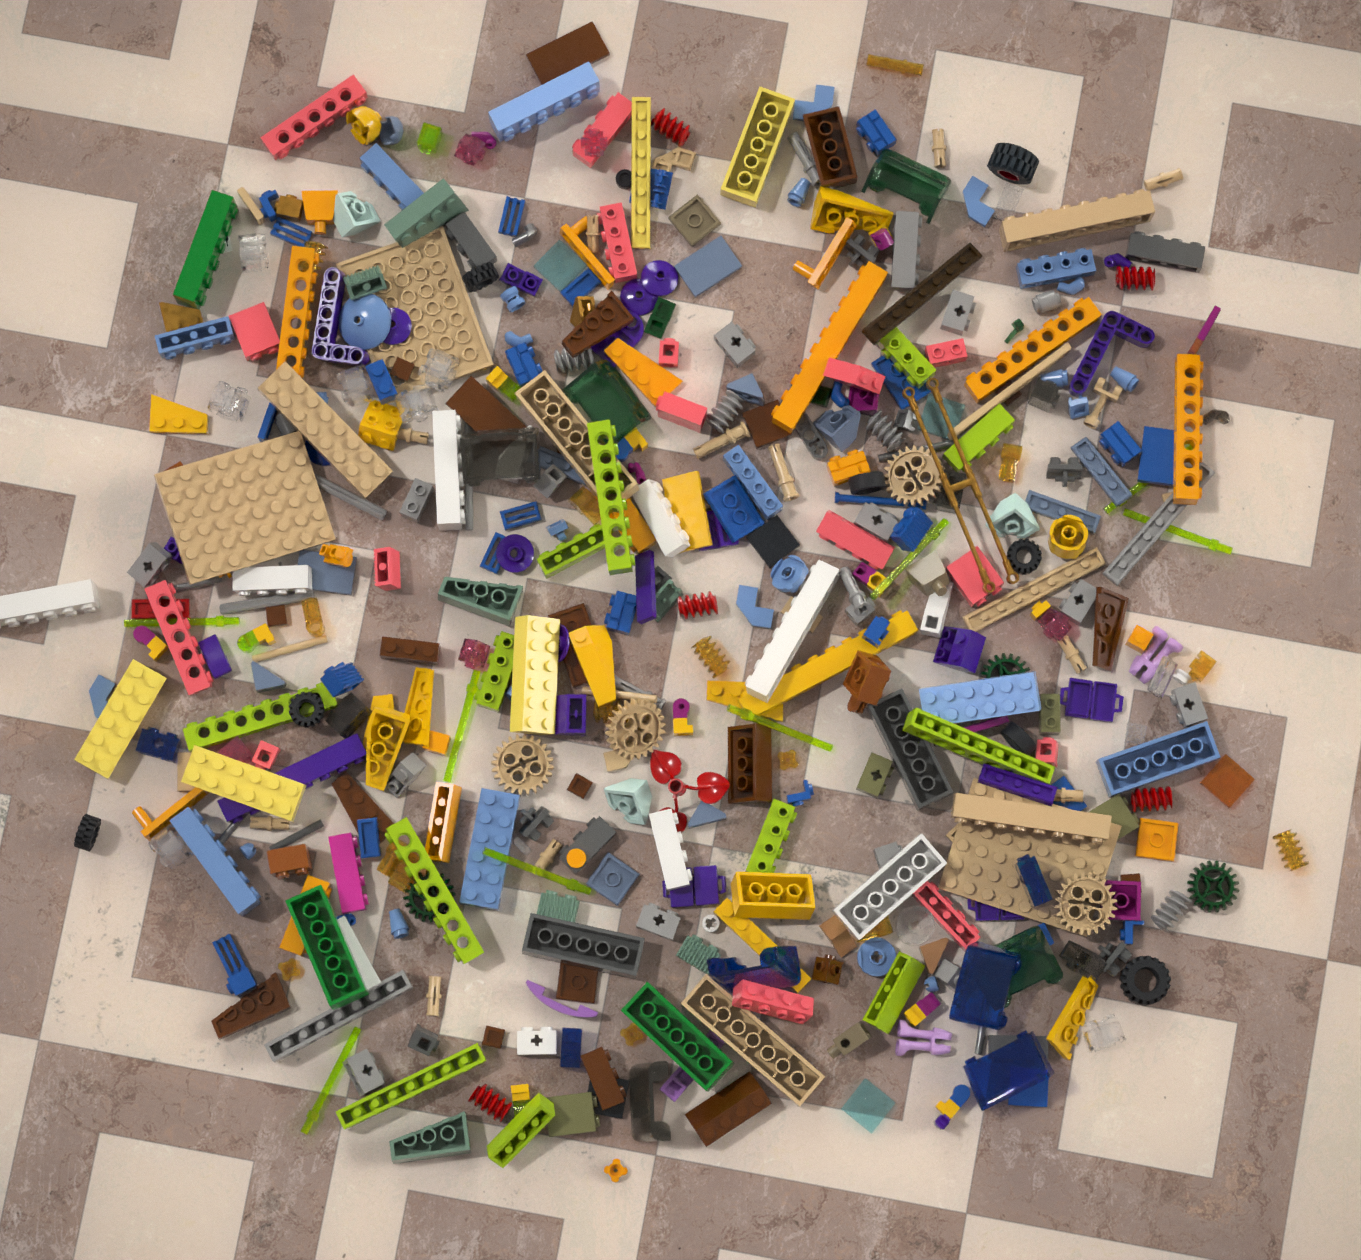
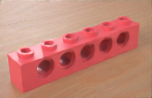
M353 74L260 137L262 143L274 160L282 159L288 155L291 149H297L302 146L309 137L317 136L320 132L319 130L324 127H330L340 116H346L347 112L351 111L350 109L365 103L366 98H368L367 93ZM344 95L351 96L350 100L343 101L341 99ZM330 105L336 107L335 110L331 112L327 111L326 108ZM313 116L320 117L319 121L312 122L310 120ZM299 126L305 128L301 133L295 132V129ZM282 137L289 138L286 143H281L280 139Z
M164 580L145 588L144 590L188 695L192 696L213 687L211 684L213 677L210 671L206 672L204 664H206L205 658L202 653H198L196 648L199 646L197 639L190 634L189 629H191L189 620L187 618L184 619L182 611H184L180 600L177 601L174 596L176 589L173 583ZM165 596L170 599V604L167 607L161 605V599ZM172 614L177 616V622L174 625H171L168 621L169 616ZM183 632L185 639L179 643L176 640V634ZM187 649L192 652V657L189 660H185L183 657V653ZM197 667L200 671L199 676L193 678L190 674L191 669Z

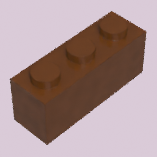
M382 636L380 657L381 659L438 665L441 646L440 643Z
M603 1047L581 1055L602 1110H607L625 1102L624 1097H627L623 1086L619 1087L616 1079H619L615 1067L612 1069L608 1061L612 1059L608 1049L603 1050Z

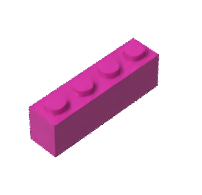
M351 832L329 836L342 913L348 914L366 910V905H369L367 893L364 894L362 886L366 885L364 875H360L359 867H362L361 857L356 855L355 848H359L357 837H353Z

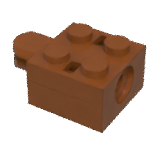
M859 650L855 655L843 682V685L852 694L847 704L848 711L862 714L867 703L877 705L883 695V689L889 681L892 671L877 655Z

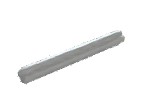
M314 473L320 489L380 520L386 517L387 510Z
M313 590L306 591V594H295V592L287 595H273L220 604L219 608L220 613L225 615L314 600Z

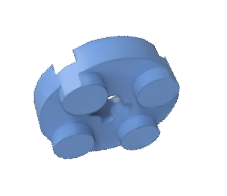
M789 555V558L785 560L780 559L772 568V585L780 592L795 593L804 581L809 569L798 556Z
M879 937L870 938L865 941L857 953L859 967L864 973L873 977L886 975L896 958L894 947L887 940ZM874 952H878V955H882V959H879L878 963H875V960L871 959V956L874 955Z

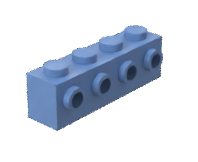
M1080 248L1073 253L1064 251L1057 253V256L1049 257V255H1043L1036 260H1031L1030 258L1020 260V263H1017L1016 266L1020 289L1073 280L1078 277L1094 276L1096 267L1092 249Z
M227 316L155 335V340L161 358L170 360L176 358L178 354L184 353V355H189L197 349L208 350L216 344H229L232 342L231 340H235L231 321Z

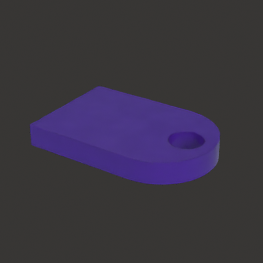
M632 311L629 312L637 321L634 327L626 326L590 348L613 370L616 368V365L603 351L617 338L634 348L641 341L644 334V325L641 318Z

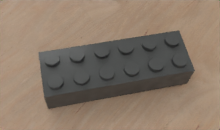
M901 688L879 699L877 705L868 704L866 708L916 810L919 811L952 795L953 790L930 743L902 731L908 713L913 710L903 689Z
M530 913L522 954L636 979L645 938Z

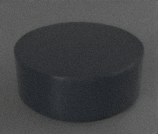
M623 169L616 174V184L619 188H631L630 170Z

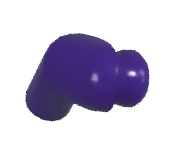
M1119 253L1108 255L1104 259V264L1108 268L1118 265L1123 268L1125 266L1129 268L1133 263Z

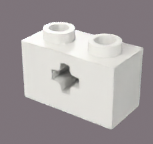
M521 1027V1031H517V1055H557V1031H553V1027H541V1031H533V1027ZM535 1036H539V1039H543V1042L539 1043V1046H536L535 1043H532V1040L535 1039Z

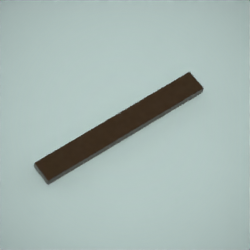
M968 243L863 328L861 332L873 345L877 344L982 258L981 253L971 243Z

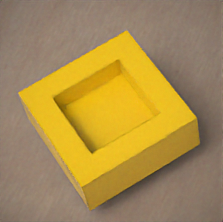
M1047 600L1043 603L1037 602L1031 608L1033 611L1030 616L1035 621L1049 610L1051 605Z

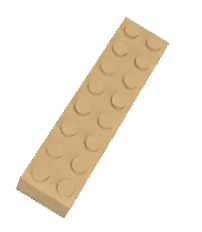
M1140 189L1130 195L1121 193L1116 195L1115 198H1099L1096 202L1082 201L1077 206L1063 205L1057 210L1048 208L1038 214L1029 212L1023 214V217H1006L1001 223L999 234L1003 251L1007 252L1151 222L1155 209L1150 190Z
M286 361L258 387L257 390L364 499L393 472Z
M544 370L516 391V398L597 497L587 428L588 422ZM602 439L599 441L600 445H606ZM604 457L601 462L607 464L611 461V458ZM621 464L622 473L618 474L619 480H623L625 489L621 494L622 499L626 498L627 500L639 491V486ZM607 475L604 481L611 482L614 476ZM611 493L607 496V499L612 501L617 495Z
M962 793L954 794L951 818H954V822L966 824L967 821H974V825L984 827L988 823L993 824V828L1005 829L1008 826L1013 827L1012 831L1024 832L1028 829L1032 830V834L1043 835L1045 832L1051 833V837L1057 838L1069 835L1071 840L1082 841L1084 838H1089L1091 843L1098 844L1109 839L1112 818L1110 815Z
M707 974L682 1001V1007L798 1107L803 1104L825 1078L820 1071L749 1010L732 1006V996Z

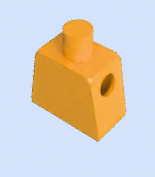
M338 190L302 191L307 224L315 225V234L317 235L326 234V225L334 224L335 196L338 194Z

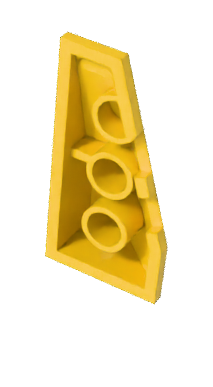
M820 186L814 201L810 229L825 233H835V231H839L847 217L857 224L855 230L872 231L883 223L889 228L894 214L891 211L839 190Z
M605 625L584 626L569 632L570 643L598 708L616 701L613 646Z
M373 708L367 724L365 785L384 791L410 723L409 714L390 708Z

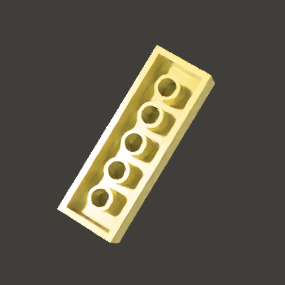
M759 87L721 186V196L756 208L793 111L794 98Z
M530 615L515 617L510 732L533 735L555 734L560 619Z
M133 659L74 761L108 779L167 678Z
M194 745L181 782L292 822L307 786Z

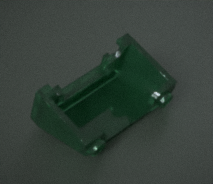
M607 359L594 362L562 389L571 403H579L593 422L610 419L611 425H615L616 436L613 437L614 444L620 442L651 419L648 410L613 364ZM605 438L602 439L605 444L609 441Z
M1039 926L1030 927L978 953L972 959L971 975L995 1011L1008 1007L1011 1003L1012 995L1044 979L1048 984H1056L1063 978V972Z

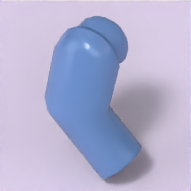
M508 331L504 336L506 343L513 347L524 342L527 345L533 342L530 333L519 337L512 331Z

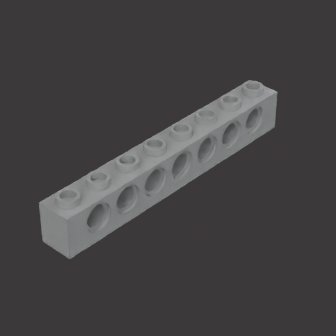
M401 970L381 981L382 984L368 991L369 995L336 1010L331 1008L264 1044L272 1061L276 1063L412 990L413 986L405 971Z

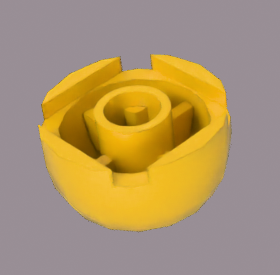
M366 106L357 107L347 112V125L351 123L353 129L350 131L359 143H366L368 145L378 138L382 128V118L378 112Z

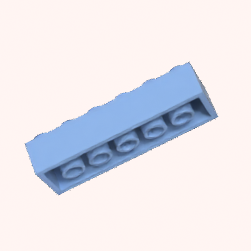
M587 62L489 111L490 124L500 142L503 140L509 141L515 137V134L519 132L525 133L531 129V126L537 123L541 125L548 121L549 117L553 115L559 116L565 112V109L569 107L575 108L582 103L581 101L587 98L588 100L595 98L600 92L599 79L590 62Z
M1036 671L919 689L922 710L951 723L1041 710Z

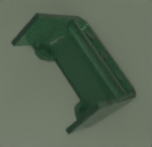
M884 149L873 164L861 192L865 193L870 187L875 192L884 191L887 188L918 203L921 213L928 216L926 223L930 224L951 184V179L890 149Z

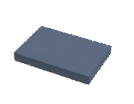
M719 236L676 264L674 268L696 298L742 268V265L723 237Z
M301 550L299 552L298 565H309L312 568V590L352 595L357 557H353L352 564L345 568L323 562L325 557L319 555V552Z

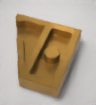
M159 302L166 332L204 323L199 309Z

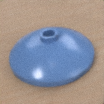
M369 294L352 301L349 298L340 311L338 324L340 333L350 346L359 347L363 350L377 347L386 339L391 327V314L387 304L375 294Z

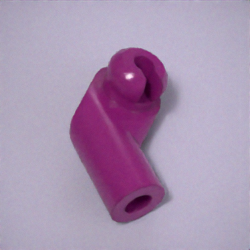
M471 132V141H481L490 150L496 147V140L489 132Z
M635 461L634 463H629L628 472H635L637 483L640 485L645 482L646 476L640 464Z

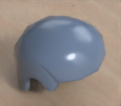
M385 117L387 120L381 122L380 140L384 145L397 144L403 137V124L398 117Z

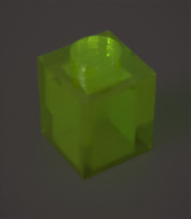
M424 122L417 141L418 149L425 154H436L443 134L442 128Z

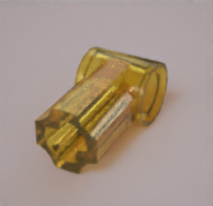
M1003 443L999 480L1015 482L1022 446Z
M308 598L301 601L308 633L314 638L322 636L325 632V626L318 598ZM313 624H320V628L317 631H311Z
M400 839L398 840V842H399V844H400L401 846H407V845H408L407 843L403 842L402 840H400ZM393 843L388 845L386 854L376 869L392 878L401 862L394 853L396 847Z
M888 915L860 940H856L857 943L893 933Z

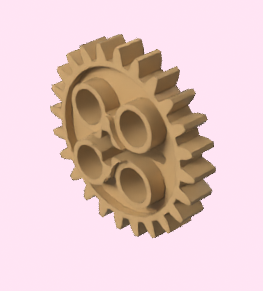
M913 445L912 450L906 446V452L904 453L899 449V456L892 454L894 461H887L890 467H884L885 471L888 472V474H884V478L887 479L885 484L888 487L886 491L892 493V499L897 498L899 504L903 501L905 506H908L909 502H911L913 507H915L916 502L923 506V500L930 503L929 497L936 498L934 492H941L938 485H942L939 478L940 474L930 450L927 449L925 451L923 446L918 450L915 445ZM922 460L920 466L914 467L916 461ZM907 462H909L912 470L916 474L918 481L922 485V490L919 489L917 483L913 479L912 474L908 470L906 466ZM900 470H906L903 476H897ZM931 476L929 482L923 483L924 477ZM914 485L912 492H906L907 487Z
M639 697L635 700L631 698L630 703L624 700L623 707L618 704L619 710H612L614 717H608L611 724H606V727L610 729L605 732L609 736L606 741L611 744L610 748L615 750L614 752L625 759L627 757L630 760H633L635 757L639 760L641 754L647 757V751L653 753V746L659 747L657 740H663L660 734L665 733V731L661 727L665 726L666 723L661 720L665 717L660 714L661 710L657 708V705L647 699L643 700Z
M516 734V740L509 736V743L502 741L503 748L496 747L499 754L493 753V757L497 759L491 761V765L496 766L492 768V772L497 773L494 776V780L500 779L498 786L504 784L505 792L510 788L512 794L518 791L520 797L524 791L527 796H529L530 790L536 794L537 787L543 789L542 782L549 783L546 777H552V773L548 771L554 769V766L549 764L553 762V758L548 757L551 754V750L545 751L547 744L540 746L541 739L535 742L534 735L527 739L526 734H524L523 738L520 739L519 735ZM524 749H530L532 751V754L530 756H524L522 754V751ZM507 757H513L515 762L509 765L504 760ZM538 757V760L531 761L533 758ZM519 762L526 763V768L519 767ZM538 766L541 770L535 774L530 771V768ZM514 769L512 772L507 773V770ZM515 774H521L523 780L517 782L512 777Z
M1081 872L1080 878L1073 874V881L1066 878L1067 885L1060 884L1063 890H1056L1060 897L1054 898L1059 904L1053 907L1059 909V912L1055 915L1062 916L1059 923H1067L1065 929L1071 926L1072 933L1078 929L1079 935H1082L1084 930H1086L1089 936L1092 929L1097 934L1098 927L1105 930L1104 923L1111 924L1108 918H1115L1111 910H1117L1116 907L1112 906V903L1117 902V900L1111 898L1115 894V892H1109L1112 885H1104L1106 879L1100 882L1098 881L1099 875H1096L1093 879L1091 872L1088 873L1087 877ZM1075 887L1082 890L1080 898H1075L1072 894ZM1095 890L1101 893L1099 901L1092 899V892ZM1086 898L1088 903L1101 904L1103 907L1088 906L1084 909L1083 905L1071 904L1068 900L1082 902ZM1073 906L1079 909V915L1076 918L1072 917L1069 913L1070 908ZM1091 910H1096L1099 914L1098 919L1095 921L1089 918Z

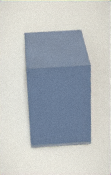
M752 373L728 383L726 386L727 390L733 391L744 401L760 406L765 404L763 394Z
M252 661L253 678L258 693L285 688L287 685L285 681Z
M701 801L688 822V828L726 820V814L712 805Z

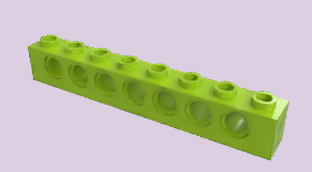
M610 419L587 423L608 571L610 575L633 572L632 566L636 564L634 554H630L629 548L633 547L632 537L627 535L630 523L629 517H625L624 510H627L626 498L622 499L621 494L625 489L623 480H619L618 474L622 473L621 463L616 460V455H619L618 444H614L613 437L616 436L615 425H611ZM603 438L609 440L606 445H600L599 441ZM604 457L611 458V461L607 464L601 462ZM607 475L614 476L611 482L604 481ZM614 493L617 497L612 501L608 500L607 496ZM612 512L619 513V517L616 519H611L609 516ZM616 530L622 531V535L618 538L612 536ZM616 550H625L622 556L615 555Z
M322 682L316 684V687L312 689L305 687L297 690L298 693L296 694L312 692L313 694L320 695L325 711L339 707L336 697L333 698ZM290 693L280 695L277 700L266 699L261 701L260 705L254 707L253 704L246 705L238 712L231 710L223 713L224 716L219 718L211 716L206 718L205 722L187 724V727L183 728V733L188 750L192 752L194 745L206 749L293 722L289 714V704H291V699L296 697V694L290 695ZM308 702L303 703L301 708H299V712L303 717H309L314 712V706ZM277 706L284 708L283 713L280 715L274 714V709ZM258 712H265L263 720L257 721L255 719ZM245 717L247 719L246 724L242 727L237 726V720ZM222 723L228 724V729L225 732H219L218 730L219 725ZM203 729H209L210 731L209 736L206 738L200 737V732Z
M914 708L908 713L902 730L982 765L988 764L1046 784H1050L1055 769L1050 764L919 708Z
M405 817L385 829L387 833L384 834L389 844L393 843L396 850L394 853L398 860H403L406 864V867H404L406 874L409 878H414L416 882L414 887L419 895L423 894L426 899L423 902L429 912L433 911L435 915L433 920L438 929L442 927L445 932L443 938L447 945L452 944L455 950L452 953L457 962L461 961L462 964H466L483 954L484 951L408 818ZM401 835H406L409 838L407 846L399 844L398 840ZM411 852H416L419 856V860L416 863H411L408 860ZM421 869L428 871L429 875L426 880H421L418 877V872ZM430 886L437 887V896L430 897L428 895ZM440 903H445L448 906V911L445 914L438 912L437 908ZM450 920H455L458 924L457 929L454 931H450L447 927ZM460 937L467 939V945L464 948H460L457 945V940Z
M476 1043L335 1112L343 1129L347 1130L487 1062L480 1045Z

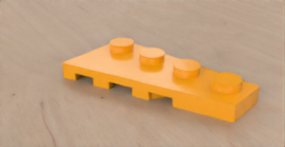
M619 338L603 351L654 407H656L659 395L663 396L664 392L671 393L683 382Z

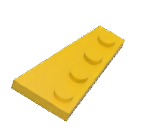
M415 668L404 712L410 715V723L402 743L429 747L434 670L429 668Z
M707 680L706 700L742 710L738 704V699L741 698L740 694L746 691L745 682ZM783 704L761 716L783 722Z
M1086 974L1078 982L1074 992L1046 1037V1040L1056 1051L1067 1060L1071 1059L1072 1054L1070 1050L1072 1045H1076L1079 1037L1076 1036L1078 1029L1084 1025L1086 1020L1085 1011L1090 1009L1098 989V984Z

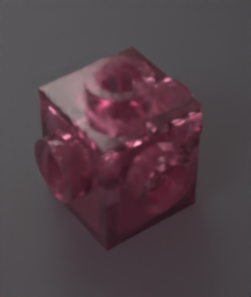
M597 128L584 131V137H581V149H585V156H604V148H607V137H604L603 131Z
M466 133L459 141L454 156L463 160L464 163L474 166L478 161L483 160L486 154L484 150L486 143L478 137Z
M1049 608L1037 621L1044 629L1043 634L1049 639L1054 638L1058 641H1061L1072 628L1068 622L1069 618L1064 613Z
M465 638L458 660L465 663L464 666L470 669H475L476 667L484 668L490 646L478 640Z

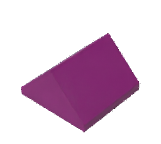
M850 387L849 405L862 415L873 416L877 412L880 394Z
M1106 880L1105 886L1112 885L1109 892H1115L1111 898L1117 900V902L1112 903V906L1116 907L1117 910H1111L1115 918L1109 917L1108 920L1141 921V882Z

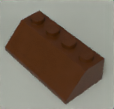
M837 106L803 114L821 187L838 188L857 183L858 176L840 107Z
M753 723L728 727L729 804L772 802L771 725Z
M749 1071L687 1112L685 1116L705 1147H707L772 1103Z

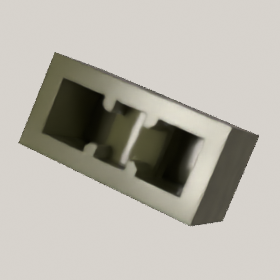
M1040 694L1039 735H1059L1061 732L1060 694Z
M871 752L856 790L876 799L879 794L883 796L887 786L884 784L886 777H891L894 767L891 766L893 761ZM879 772V777H881V779L878 778L875 781L873 780V776L871 774Z

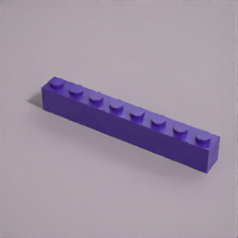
M356 733L274 774L307 785L306 790L314 786L313 782L319 779L320 782L331 778L330 774L336 771L338 773L349 769L348 765L352 763L358 765L366 761V749L359 734ZM225 797L217 801L228 823L236 824L244 820V815L250 813L252 816L261 811Z

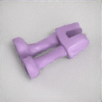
M1158 626L1152 629L1154 635L1151 644L1141 656L1137 655L1129 670V673L1135 676L1141 670V667L1145 665L1148 669L1142 673L1139 679L1143 684L1159 673L1157 668L1169 654L1173 652L1179 653L1183 649L1179 642L1169 638L1163 649L1150 662L1149 660L1154 652L1168 638V634Z
M905 1020L898 1021V1037L929 1039V1042L897 1039L896 1056L901 1057L910 1050L929 1051L931 1055L950 1053L951 1046L936 1044V1039L951 1040V1032L936 1027L932 1030L915 1029L910 1027Z

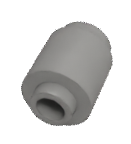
M1054 290L1036 295V298L1032 299L1036 313H1044L1059 308V303H1061L1059 293H1055Z

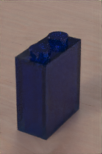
M1027 854L1018 858V863L1014 864L1031 908L1053 900L1036 857H1030Z

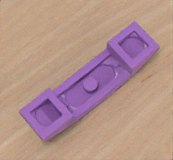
M526 981L531 992L542 1003L557 1012L578 1018H594L598 1016V1012L581 1004L578 1010L575 1011L543 996L544 987L532 981Z
M712 1031L706 1034L719 1049L725 1044ZM679 1066L659 1090L675 1102L694 1079Z

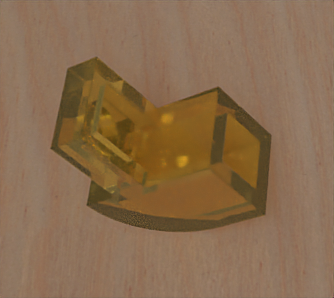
M584 486L568 499L569 503L593 525H596L601 520L599 503L595 496Z

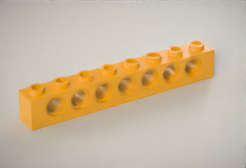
M292 245L276 370L285 361L287 362L290 356H294L296 364L292 368L303 378L305 367H302V361L307 356V348H304L305 340L309 339L310 329H307V323L312 318V310H309L310 302L313 303L314 301L312 284H315L317 279V272H314L315 264L318 265L319 253H317L315 248ZM302 262H307L309 265L308 270L305 272H301L299 269ZM299 281L306 282V288L303 291L297 289ZM299 299L303 300V308L296 310L295 302ZM296 318L301 320V326L298 329H294L292 326V321ZM293 337H297L299 340V344L295 348H292L289 344L290 339Z
M1089 297L1086 299L1080 298L1073 304V308L1070 310L1064 309L1058 314L1059 317L1054 321L1052 319L1048 320L1042 325L1044 328L1039 331L1035 329L1027 335L1028 339L1023 342L1019 340L1012 345V350L1001 352L997 356L996 361L985 363L981 367L982 370L980 372L969 374L966 377L964 386L975 402L979 403L1006 382L1014 379L1100 320L1102 314ZM1079 313L1083 319L1077 321L1074 319L1073 314ZM1059 324H1064V325H1066V326H1067V330H1066V331H1061V330H1059V329H1058V325H1059ZM1048 334L1051 336L1052 341L1046 342L1042 336ZM1034 345L1037 351L1029 352L1027 346ZM1017 355L1021 358V362L1015 363L1011 357ZM1003 366L1006 372L1003 374L998 373L996 367ZM984 376L988 377L991 382L983 384L981 378Z
M1177 354L1175 359L1173 504L1196 505L1198 500L1202 498V488L1199 487V481L1202 480V469H1199V463H1202V451H1199V445H1202L1203 434L1199 433V427H1202L1203 415H1200V409L1203 407V397H1200V391L1203 390V379H1200V373H1203V361H1200V355ZM1185 373H1191L1193 378L1186 377ZM1184 391H1191L1193 396L1186 395ZM1184 409H1191L1193 414H1187ZM1184 427H1191L1193 432H1187ZM1184 445H1191L1193 450L1185 449ZM1184 463H1190L1193 468H1186ZM1183 481H1190L1193 486L1188 487Z

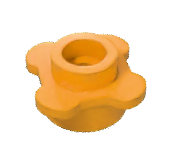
M614 1159L612 1164L604 1168V1172L610 1175L612 1182H618L619 1178L628 1172L627 1168L620 1164L619 1159Z

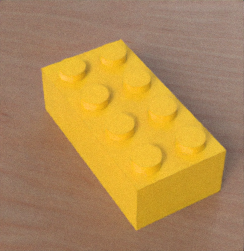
M735 872L731 882L734 917L810 920L815 910L811 874Z

